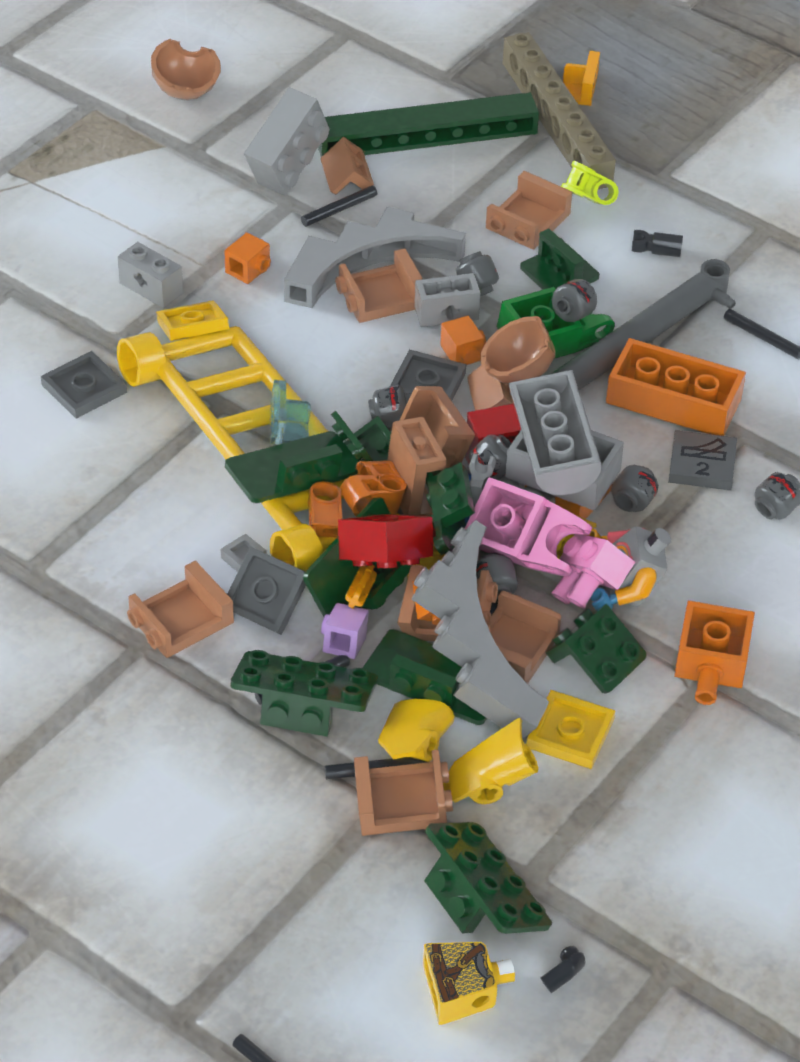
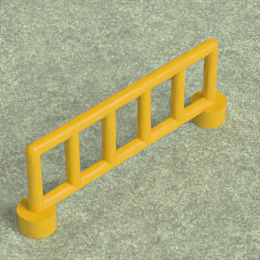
M233 326L229 327L228 330L193 336L162 345L151 332L123 338L118 342L117 360L125 381L130 386L135 387L162 380L225 459L245 454L231 435L293 418L308 437L328 432L325 426L240 327ZM233 346L249 366L187 382L171 361ZM262 381L279 402L217 419L201 400V397ZM346 479L333 482V484L337 485L341 490V485ZM310 489L261 502L282 529L271 536V556L305 572L336 539L317 536L311 526L302 524L294 514L308 509L307 502ZM316 496L325 501L333 500L327 496Z

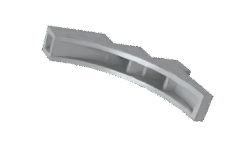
M386 207L376 227L348 221L337 242L308 236L284 278V302L313 308L321 295L336 283L335 278L339 276V265L346 264L350 273H353L373 264L394 260V251L405 248L411 258H439L459 262L465 255L466 233L414 221L413 212Z
M475 520L467 529L461 527L451 541V544L455 546L452 552L448 551L442 560H438L430 569L424 567L413 583L417 586V589L411 599L441 619L434 630L438 636L432 647L462 667L455 679L459 684L453 696L501 728L517 718H521L523 720L522 738L524 739L537 728L549 701L530 687L511 667L496 645L486 624L477 592L476 566L479 546L487 527Z

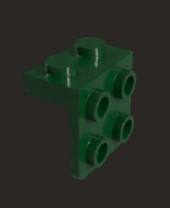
M336 410L331 413V416L336 421L332 428L341 440L344 441L357 461L387 460L391 432L378 416L353 434Z
M607 603L593 612L587 608L573 620L576 626L571 630L567 627L552 639L555 645L546 652L553 663L571 654L604 694L611 692L647 656L643 647Z

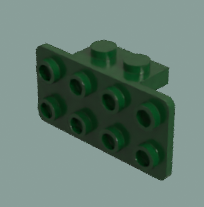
M328 431L227 458L225 460V469L251 502L261 503L308 490L317 482L326 481L333 483L357 475L356 465L360 461L356 460L337 433Z
M462 462L442 471L427 472L426 484L429 488V493L426 494V497L432 508L433 514L430 517H432L433 528L436 532L433 542L441 555L446 554L448 551L452 552L455 547L451 544L453 537L461 527L465 528V518L475 514L468 470Z
M373 498L356 517L391 513L382 498ZM338 537L303 575V580L323 617L326 614H331L336 603L349 604L345 599V595L360 567L353 566V560L339 559ZM397 561V567L377 568V563L373 562V566H375L373 570L377 572V578L362 607H355L373 610L384 605L387 597L396 587L404 582V578L410 572L411 565H401L400 561Z
M396 629L387 631L363 666V669L378 675L377 685L411 699H430L443 702L451 708L455 717L475 725L485 723L487 720L485 716L453 696L459 684L455 679L462 668L461 666L432 647L433 644L402 633Z
M253 650L244 653L231 678L230 687L235 690L262 694L261 725L328 737L331 730L333 707L364 712L376 687L378 675L363 668L349 669L335 666L330 662L316 663L302 660L296 656L282 657L271 655L263 650Z
M474 822L430 823L427 826L425 833L441 853V856L424 882L462 934L473 933L485 914L496 929L503 934L549 930L552 920L546 914L545 908L536 901L526 888L524 880L514 872L507 863L504 854L495 847L481 825Z

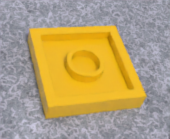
M214 300L156 311L158 324L170 341L229 329L228 317Z
M550 690L546 698L549 701L537 728L528 735L526 745L531 750L592 769L615 719V710Z

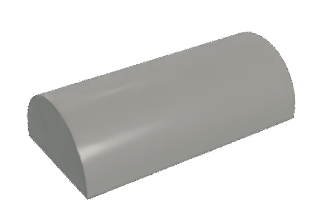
M573 370L509 383L537 485L549 494L570 495L580 492L593 484L601 472V460Z

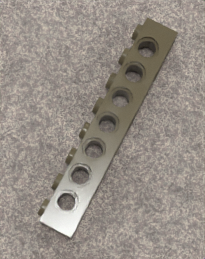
M527 32L504 37L503 65L522 93L531 92L539 111V120L570 167L573 168L571 164L573 161H576L614 182L616 159L531 34ZM602 184L599 186L598 190L607 188V186L605 184Z

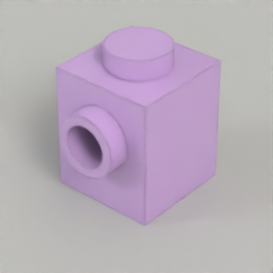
M336 603L331 614H326L322 622L321 634H324L323 652L338 656L347 655L351 659H356L366 639L369 610L358 607L353 609L348 605Z

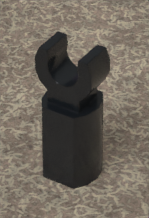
M634 230L631 251L637 253L652 251V254L680 257L683 235L654 232L653 235L644 230Z

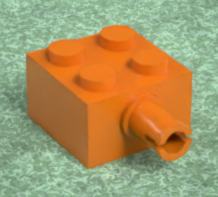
M688 600L674 677L698 681L695 700L700 704L711 705L716 702L718 685L742 689L755 612Z

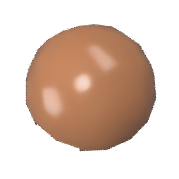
M168 39L156 46L151 55L153 78L163 92L176 99L192 100L199 98L212 90L221 73L220 60L215 51L210 48L201 47L200 50L191 52L183 49L180 41Z
M538 316L523 317L509 322L498 329L487 340L481 351V364L486 372L504 384L540 377L548 370L555 358V348L544 323Z

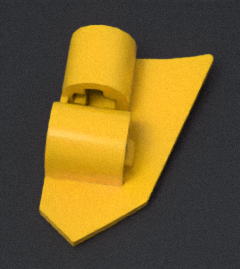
M409 699L399 701L394 704L379 736L378 743L393 759L411 757L430 762L432 760V750H438L439 739L454 723V713L448 705L436 700Z
M517 718L454 761L448 771L449 783H443L444 791L451 790L452 802L456 803L469 796L478 804H491L503 796V785L511 786L538 772L536 758L531 749L523 742V720L521 718Z

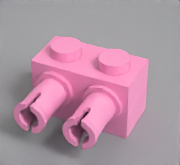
M575 534L574 537L566 542L563 554L559 559L569 564L573 571L570 576H563L551 594L565 604L569 605L572 602L576 606L585 609L586 604L599 585L618 590L635 564V561L608 540Z

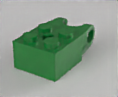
M554 287L502 301L497 322V328L500 329L509 322L523 317H540L554 345V359L577 353L592 346L610 334L615 327L613 319L605 314H590L576 322L562 320L555 313L552 305L553 293L556 290ZM606 325L604 329H602L599 332H596L598 328Z

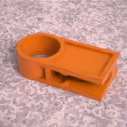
M317 482L310 487L307 502L309 526L314 529L319 537L337 538L338 519H342V494L340 488L331 482ZM316 496H327L333 500L325 501Z

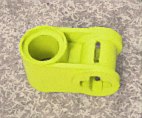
M572 162L571 166L573 168L566 183H562L561 187L596 204L609 205L615 202L619 193L616 183L581 163ZM605 184L608 187L609 193L605 199L601 200L597 195V190L600 185Z

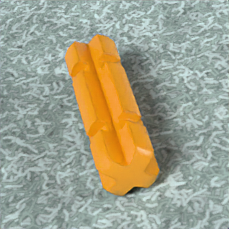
M375 566L359 567L345 595L350 608L354 609L355 606L362 607L377 578V572L373 570Z

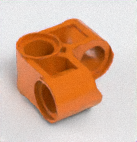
M390 460L358 462L356 465L357 475L347 478L341 485V494L353 514L357 516L373 498H382L390 513L396 515L407 484L396 470L394 463Z

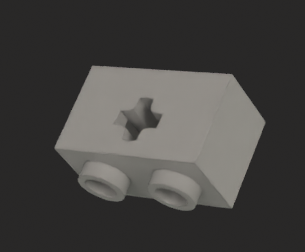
M136 242L118 256L120 284L162 308H165L183 294L181 265L139 242Z
M474 273L415 280L414 307L420 326L440 325L443 322L468 315L472 320H479L480 290Z

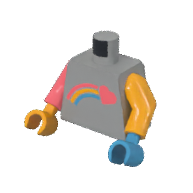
M633 527L628 530L608 532L607 536H601L596 529L592 528L587 536L608 540L635 561V564L618 590L610 588L611 595L609 596L602 588L595 590L591 596L592 606L596 610L607 603L612 609L613 604L618 603L619 606L630 604L638 608L667 571L665 548L671 542L669 533L662 528H657L654 532H651L642 527Z

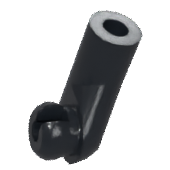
M568 946L560 953L562 962L540 977L550 993H553L570 981L585 966V956L575 946Z

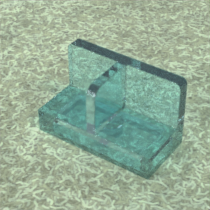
M274 380L270 400V444L274 445L309 437L308 423L311 404L307 401L287 399L286 381Z

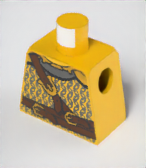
M482 942L424 944L423 968L439 1025L493 1008L496 1005L497 985L515 981L512 960L491 962L486 945Z

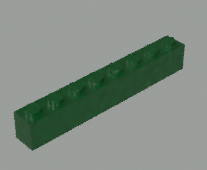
M531 92L327 116L325 119L330 129L327 139L319 145L318 150L322 157L342 137H345L361 148L364 155L535 135L538 133L539 111Z

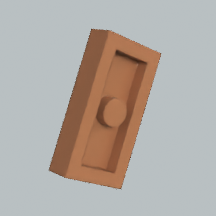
M342 137L321 157L329 189L333 194L336 195L350 181L361 189L374 185L363 150L345 137Z
M482 365L468 375L467 380L475 411L514 403L509 384H504L490 376Z

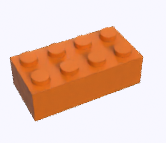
M629 338L609 375L606 403L707 434L724 436L742 399L746 372Z

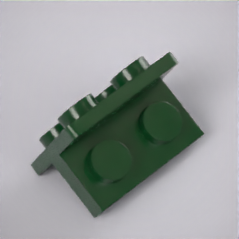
M549 228L539 233L538 255L520 263V269L542 290L551 287L557 289V287L574 279H583L592 283L599 280L600 276L596 269Z

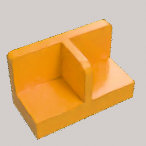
M589 51L586 65L567 63L564 67L563 83L579 105L591 106L599 71L600 52Z

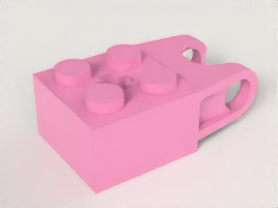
M490 477L474 507L475 514L470 516L464 528L467 529L477 520L487 527L479 550L504 555L510 558L513 563L523 567L560 576H570L573 568L557 558L556 549L559 542L571 534L589 535L592 530V526L550 502L545 497Z

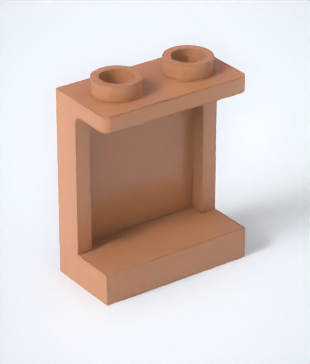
M523 171L518 176L517 190L500 207L494 204H490L487 207L486 229L534 250L539 245L540 232L548 228L554 231L570 215L572 191L527 171Z
M404 248L394 251V264L351 274L346 264L339 265V276L335 278L339 294L345 296L348 311L350 313L353 312L358 322L362 323L415 310V280H422L423 278Z
M416 386L400 420L424 417L447 459L445 469L462 462L475 437L474 432L441 386Z
M424 417L395 421L392 425L387 460L394 463L396 470L407 484L400 508L404 515L430 516L433 513L426 494H428L425 488L427 472L445 469L447 459Z
M196 560L185 566V580L143 602L135 593L128 596L129 610L127 611L129 621L135 628H140L146 635L150 646L153 649L158 648L166 658L234 623L233 600Z
M411 565L397 623L402 633L424 641H435L438 636L434 632L437 625H433L432 621L418 620L415 601L411 599L414 595L412 581L417 578L424 566ZM481 570L480 578L477 579V592L484 619L490 630V608L492 602L495 603L497 600L498 586L496 582H493L489 570Z
M501 591L498 596L497 609L491 616L490 633L508 663L527 684L547 656L546 652L555 644L552 639L560 633L561 614L506 591Z
M432 750L431 762L369 769L368 756L354 757L362 836L426 829L430 823H447L446 812H452L453 805L451 790L444 791L443 783H449L447 762H440L439 750Z

